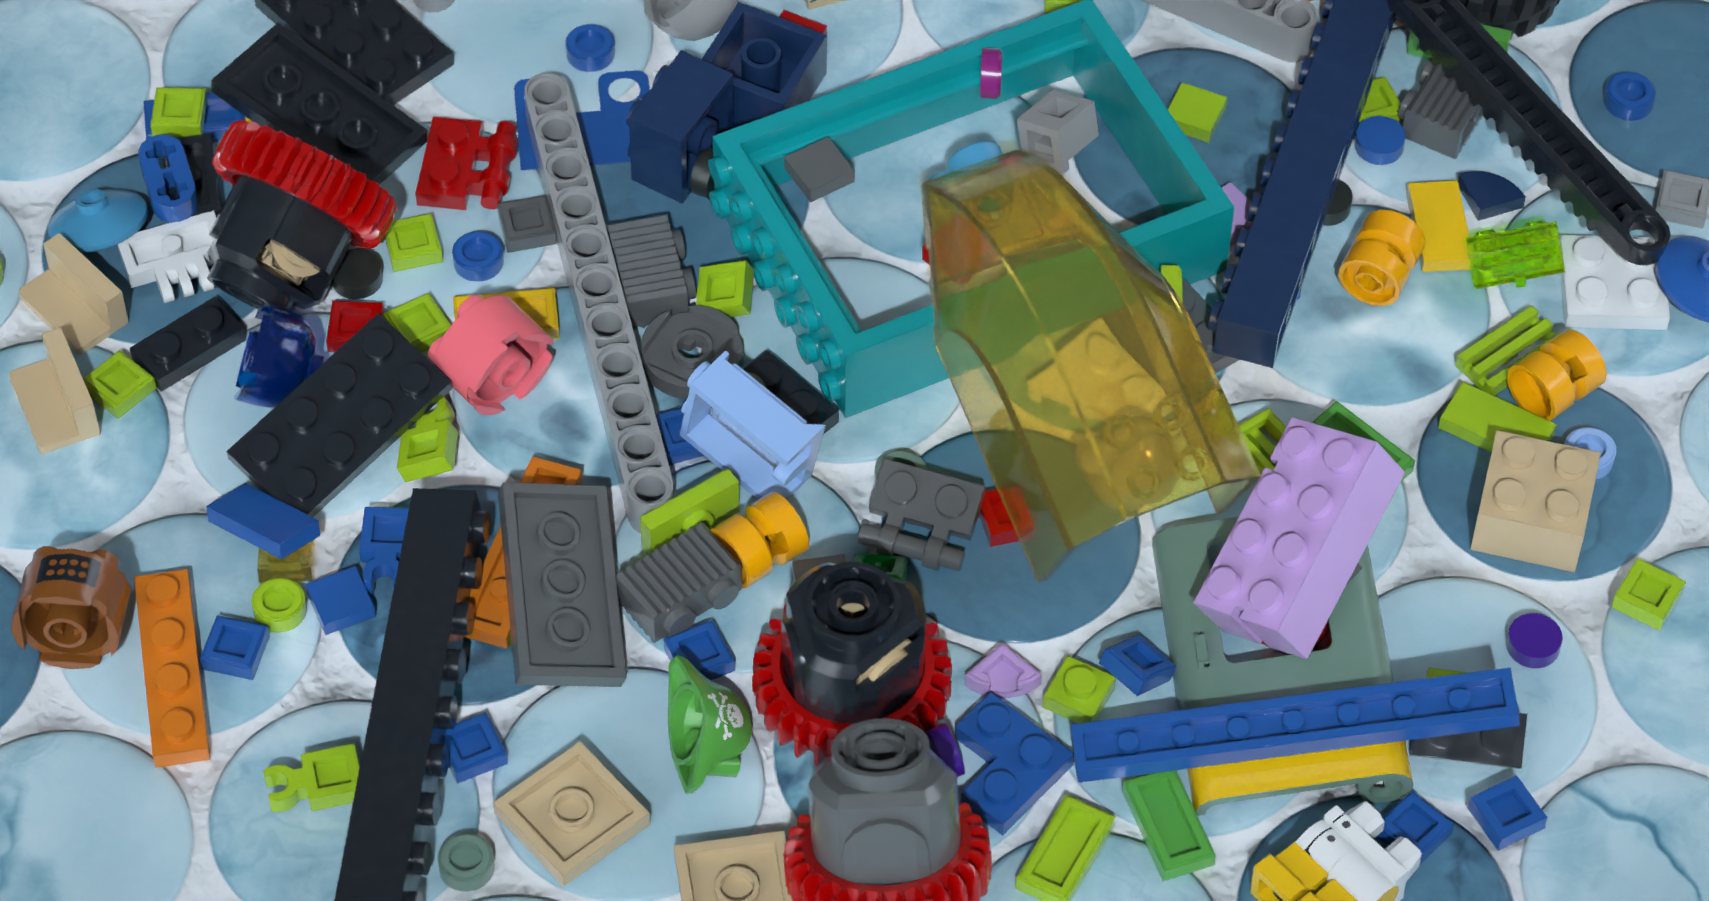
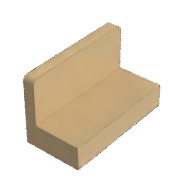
M58 233L43 243L49 269L21 287L18 293L20 300L52 330L61 327L68 345L77 354L82 355L127 325L129 321L122 291L65 237Z
M61 327L41 334L47 359L12 370L9 373L10 382L38 450L42 454L100 435L93 401Z

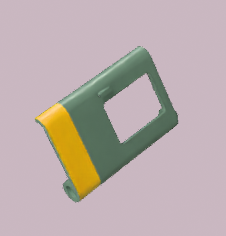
M1238 517L1177 525L1160 531L1153 538L1152 548L1170 661L1177 666L1173 674V683L1178 711L1394 683L1368 544L1358 562L1362 569L1345 586L1328 619L1332 638L1330 647L1324 650L1312 651L1307 660L1291 654L1234 663L1225 658L1220 627L1211 621L1193 602L1210 572L1209 547L1213 544L1226 542ZM1405 741L1187 769L1192 805L1197 816L1205 815L1210 807L1218 804L1357 784L1359 794L1363 799L1376 803L1390 802L1406 796L1414 785ZM1383 780L1384 787L1372 786L1373 784Z

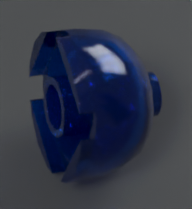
M262 302L255 318L262 320L259 332L249 333L235 386L240 389L234 395V400L254 406L274 408L323 364L324 356L315 354L316 336L311 325L303 317L284 307Z

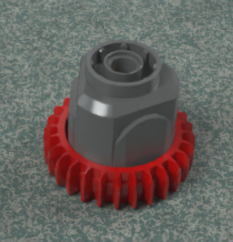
M887 718L861 721L841 731L832 743V757L809 781L810 815L802 814L798 817L797 826L789 830L788 840L784 844L785 884L792 901H980V897L988 893L992 872L988 829L982 825L981 816L972 814L969 804H959L957 774L930 750L926 734L911 723Z

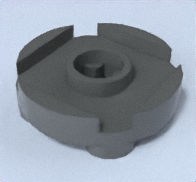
M700 305L688 306V312L678 313L673 316L672 310H669L651 321L642 336V364L646 380L661 392L672 397L687 399L690 389L687 386V382L695 369L705 361L712 364L725 351L729 353L728 362L730 364L736 363L739 367L743 368V342L738 335V327L729 316L714 308ZM695 346L702 348L701 356L698 358L684 357V354L681 352L682 349L692 351Z

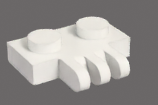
M214 211L192 216L181 222L167 223L136 232L130 238L117 244L131 288L156 281L164 303L175 301L174 290L171 285L179 283L184 298L193 296L194 290L190 279L197 277L204 292L214 290V285L207 279L210 273L208 266H211L207 251L214 239L209 235V232L216 220Z

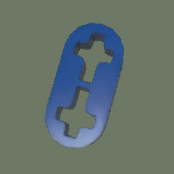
M166 134L147 138L138 150V157L154 213L161 220L171 223L181 222L190 218L198 207L195 183L181 142L175 137ZM166 156L170 167L161 169L157 158ZM175 187L180 199L170 201L166 189Z

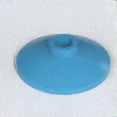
M89 190L55 213L49 223L48 233L50 239L60 233L79 252L98 251L117 245L138 232L147 220L148 208L143 197L129 190Z

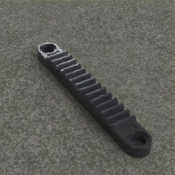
M1390 0L1391 8L1419 39L1422 52L1429 50L1432 53V61L1435 66L1441 63L1445 69V76L1448 79L1454 77L1457 80L1458 90L1461 93L1466 90L1468 91L1470 103L1473 106L1481 105L1483 117L1486 120L1494 119L1496 131L1499 134L1503 132L1508 134L1509 145L1512 148L1517 145L1521 148L1522 159L1524 161L1531 159L1534 162L1535 173L1537 175L1544 173L1547 176V186L1550 189L1557 187L1560 190V200L1563 203L1570 201L1573 204V214L1576 217L1583 215L1586 218V227L1589 231L1596 229L1616 252L1630 263L1650 265L1658 261L1663 255L1671 236L1670 228L1664 218L1458 0H1429V2L1423 4L1415 3L1411 0ZM1643 230L1648 232L1654 238L1655 244L1650 246L1638 244L1630 236V231Z

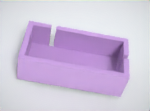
M1292 417L1270 457L1276 465L1274 470L1267 468L1263 470L1193 603L1220 627L1223 632L1259 644L1263 641L1271 648L1307 660L1405 471L1376 441Z

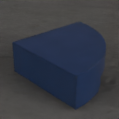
M1482 171L1459 173V189L1478 221L1524 208L1526 196L1508 179Z

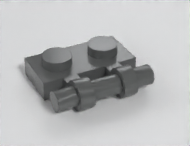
M884 458L868 508L870 513L886 517L887 519L882 528L863 523L859 532L858 543L876 548V554L891 556L899 554L922 561V566L938 571L940 566L960 571L964 562L965 551L948 547L947 545L950 536L971 541L986 494L985 486ZM905 523L932 530L928 541L902 534Z

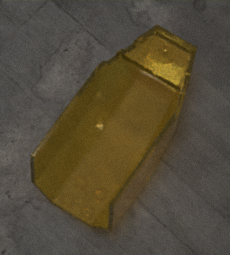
M1013 150L922 183L921 196L926 250L929 251L931 274L929 288L930 297H933L935 325L933 326L934 344L1038 583L1047 580L1076 547L1127 520L1203 491H1207L1216 513L1219 514L1227 511L1261 476L1195 326L1177 293L1165 277L1059 172L1031 153Z

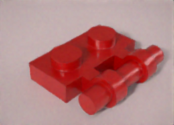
M433 117L415 192L417 206L466 210L469 195L481 196L480 204L484 208L489 210L497 209V204L500 203L501 197L507 194L510 175L507 173L508 164L515 159L518 142L514 138L516 125L510 121H500L497 123L494 134L490 137H483L482 121ZM477 161L489 162L488 168H485L482 172L475 171Z

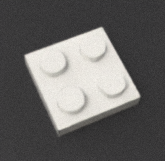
M1561 235L1558 251L1565 327L1667 330L1670 320L1669 301L1658 282L1656 263L1650 265L1630 263L1621 257L1602 236ZM1632 237L1635 242L1641 245L1650 246L1655 244L1653 237Z

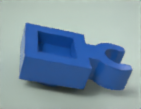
M364 508L359 553L361 562L367 563L363 569V581L368 594H373L374 583L380 577L392 578L394 589L409 508Z

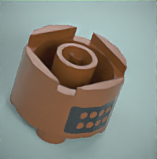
M51 546L38 548L34 552L32 561L25 568L13 613L11 631L17 644L25 651L26 644L28 643L33 649L40 651V661L51 666L66 669L92 668L100 664L103 655L110 652L112 656L118 648L131 590L125 574L119 569V559L113 553L106 550L87 552L77 549H57Z

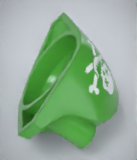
M676 655L669 662L668 734L670 750L685 794H692L702 786L707 775L733 778L738 775L740 770L738 755L745 750L750 742L752 722L745 704L730 689L709 680L683 656Z

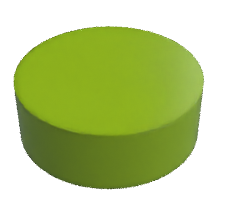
M273 578L260 584L252 595L251 604L254 618L258 624L268 626L270 632L290 631L301 624L306 616L307 604L305 593L302 587L291 579Z

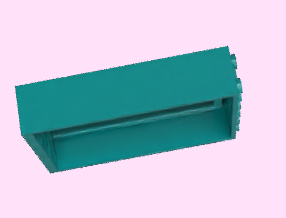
M1083 0L713 136V158L708 160L709 171L714 181V190L709 192L713 211L718 219L725 218L731 227V237L736 250L740 255L747 254L752 262L754 278L758 287L762 291L768 290L774 299V309L779 322L784 328L791 327L796 336L797 349L803 362L806 365L813 364L818 372L819 385L825 399L829 402L835 401L845 418L1129 309L1158 293L1161 265H1179V269H1182V279L1184 278L1189 284L1214 276L1227 269L1235 207L1093 0ZM982 48H1000V51H1002L1001 97H998V99L980 98ZM1073 76L1088 99L1095 102L1096 111L1166 215L1038 264L1036 260H1032L1027 264L1028 268L861 331L774 188L777 185L793 180L784 169V157L829 137L844 158L848 160Z

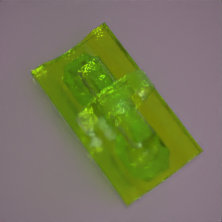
M1544 220L1528 222L1522 228L1501 232L1491 229L1476 232L1474 237L1465 238L1474 289L1515 282L1517 289L1527 287V279L1565 273L1556 221L1547 223Z

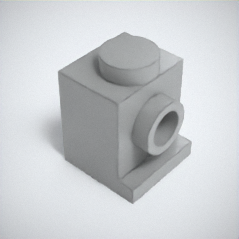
M1055 89L1017 118L1023 162L1061 174L1069 170L1068 160L1099 136L1095 102Z

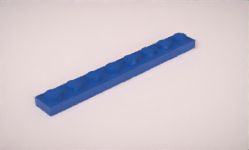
M1510 667L1071 724L1077 779L1078 783L1515 727L1520 726Z

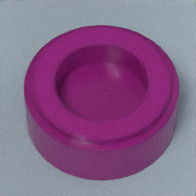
M982 48L980 98L998 99V97H1001L1002 51H1000V48Z

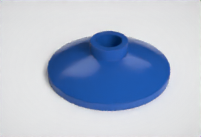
M1689 236L1673 239L1668 242L1663 255L1656 262L1658 282L1666 296L1680 310L1693 318L1709 322V241Z

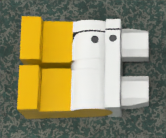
M1367 801L1358 804L1347 812H1343L1336 805L1324 815V820L1318 821L1309 827L1297 841L1276 857L1269 854L1253 867L1251 894L1258 901H1280L1276 898L1273 891L1283 901H1400L1404 896L1406 881L1420 865L1421 852L1407 838L1401 836L1387 848L1383 849L1374 838L1383 832L1384 820L1380 813Z

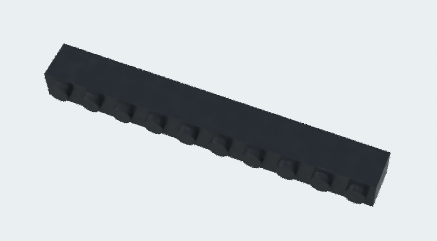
M413 488L334 901H423L422 894L418 889L421 875H428L431 867L432 852L430 842H427L430 826L438 824L440 816V797L436 792L439 777L447 775L449 765V750L447 744H444L447 729H454L456 725L457 700L453 696L456 682L463 681L466 670L465 651L462 649L464 635H471L474 626L473 604L468 602L471 589L480 588L482 561L478 557L480 544L488 543L490 536V516L488 512H482L476 490Z

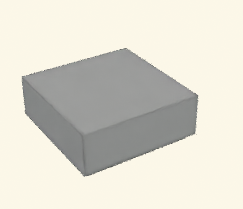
M1664 170L1655 210L1665 221L1704 228L1709 206V179Z

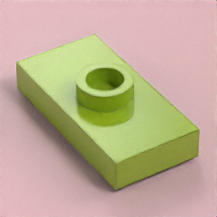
M729 469L723 470L642 515L640 518L641 548L646 554H652L655 549H660L663 544H669L673 538L677 539L681 533H687L690 528H695L699 522L704 523L710 530L714 525L740 511L738 479Z

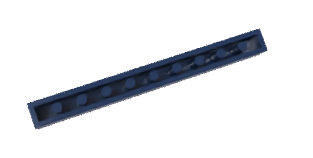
M1390 0L1325 1L1322 18L1327 19L1326 24L1317 23L1310 47V51L1315 52L1314 57H1304L1299 74L1298 84L1303 85L1302 90L1293 89L1289 98L1286 118L1291 119L1289 125L1280 123L1273 147V152L1278 153L1277 158L1268 157L1264 166L1260 186L1265 187V191L1263 194L1254 193L1248 213V222H1252L1251 229L1242 227L1237 240L1234 257L1240 258L1237 265L1229 263L1221 288V293L1226 294L1224 302L1215 300L1211 310L1208 330L1216 332L1213 353L1273 368L1359 125L1362 111L1370 94L1372 80L1376 77L1395 23L1396 14L1391 8Z

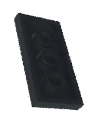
M255 0V7L273 23L279 22L393 105L454 65L453 51L393 0Z
M279 22L211 80V92L251 121L261 126L267 125L275 131L281 130L293 138L298 137L301 141L311 146H316L319 150L329 155H334V158L341 162L350 164L351 168L366 174V178L377 182L379 185L427 142L428 130Z
M378 313L226 451L228 459L262 492L314 517L452 390V381Z

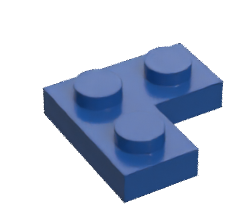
M991 692L955 726V739L990 764L961 793V803L969 804L973 814L981 816L982 821L1002 836L1074 764L1073 752Z

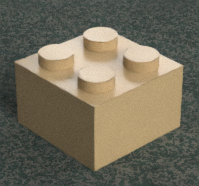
M1496 430L1470 550L1575 573L1584 539L1601 452Z

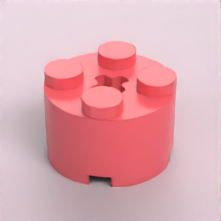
M477 294L470 296L460 305L457 311L458 318L449 327L444 336L438 338L431 345L428 351V358L452 381V387L478 413L482 415H495L506 410L500 403L514 394L521 400L538 385L551 364L553 355L547 350L548 344L553 345V340L509 297L496 295L483 299Z

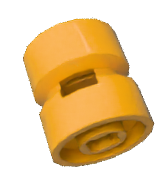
M1392 210L1371 212L1364 219L1355 237L1354 244L1349 248L1339 268L1338 278L1343 288L1354 298L1369 305L1387 306L1393 304L1400 297L1409 279L1410 271L1415 267L1424 249L1426 239L1421 228L1404 214Z
M1565 329L1541 346L1539 351H1533L1508 369L1507 381L1510 392L1520 408L1551 421L1574 405L1575 400L1580 401L1605 383L1607 372L1604 360L1592 341L1574 329Z
M770 492L745 509V517L734 514L710 530L741 564L742 588H748L773 571V563L783 566L806 552L809 548L808 534L800 516L785 497L777 492Z

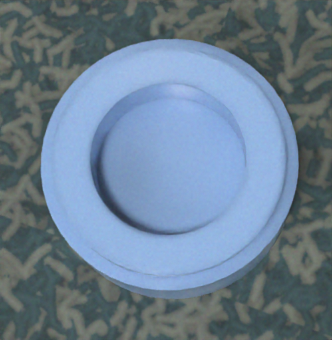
M1583 427L1572 431L1567 436L1564 445L1601 452L1596 479L1603 478L1612 470L1616 457V445L1606 432L1597 428Z

